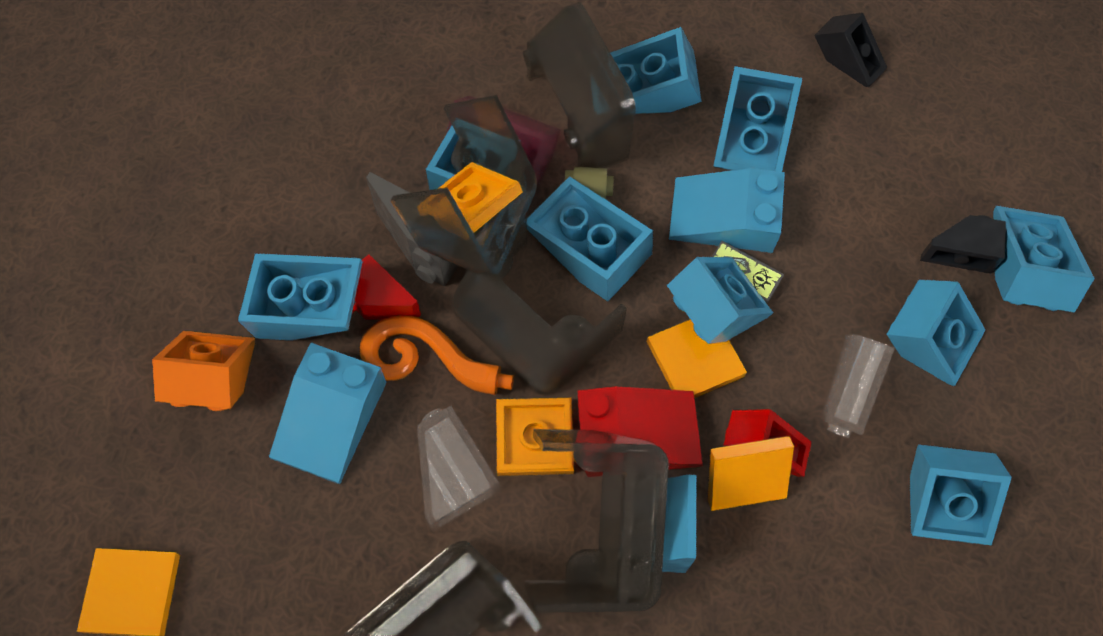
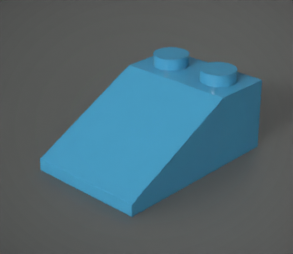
M681 27L590 60L594 108L597 115L665 113L702 102L694 50Z
M735 66L713 167L726 170L753 168L782 172L802 78Z
M746 168L677 177L674 186L669 240L719 246L721 241H724L738 249L773 253L781 235L785 172Z
M570 176L523 222L524 227L580 283L607 302L652 255L653 230Z
M996 206L993 211V219L1006 221L1005 259L995 269V280L1003 301L1016 305L1027 304L1044 307L1051 311L1075 312L1095 278L1065 218Z
M255 254L238 322L258 339L296 340L347 331L350 325L363 261L361 258Z
M310 343L294 375L269 458L340 484L387 383L381 367Z

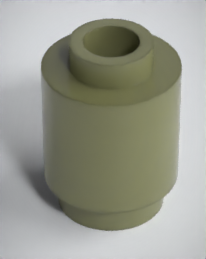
M574 167V170H565V180L570 176L604 199H606V196L613 195L614 176L607 175V168Z

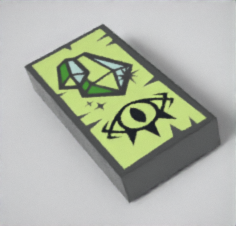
M721 241L712 257H732L767 304L784 276L783 273L724 241Z

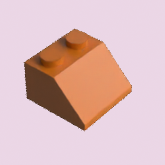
M192 331L181 332L152 359L155 402L170 403L175 407H186L189 405L204 406L213 411L231 409L244 392L255 346V338Z

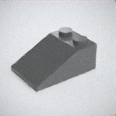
M369 172L366 179L376 213L414 268L415 273L427 283L432 284L435 281L445 287L467 255L465 236L424 216L418 206L423 199Z

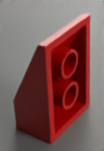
M617 386L577 390L582 459L587 477L703 466L693 391Z

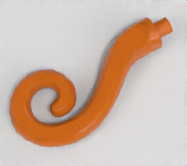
M399 315L382 319L366 331L360 343L361 360L381 367L386 381H396L408 376L417 365L419 358L418 349L410 340L396 338L393 341V347L398 353L402 354V358L396 364H386L379 357V348L389 337L409 335L427 343L449 372L466 387L491 395H496L498 388L512 390L514 375L502 374L501 366L469 359L444 332L430 322L418 317Z

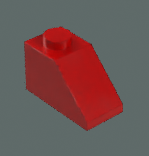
M370 254L362 259L363 263L352 314L357 311L365 320H382L399 315L419 318L421 313L418 301Z
M771 409L732 410L723 446L789 436L794 446L790 474L804 477L812 442Z

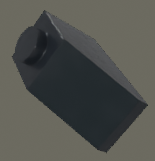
M864 13L833 16L814 35L826 61L865 87H870L887 68Z
M969 215L933 238L921 254L920 261L991 274L1005 259L1006 221L995 220L985 215Z

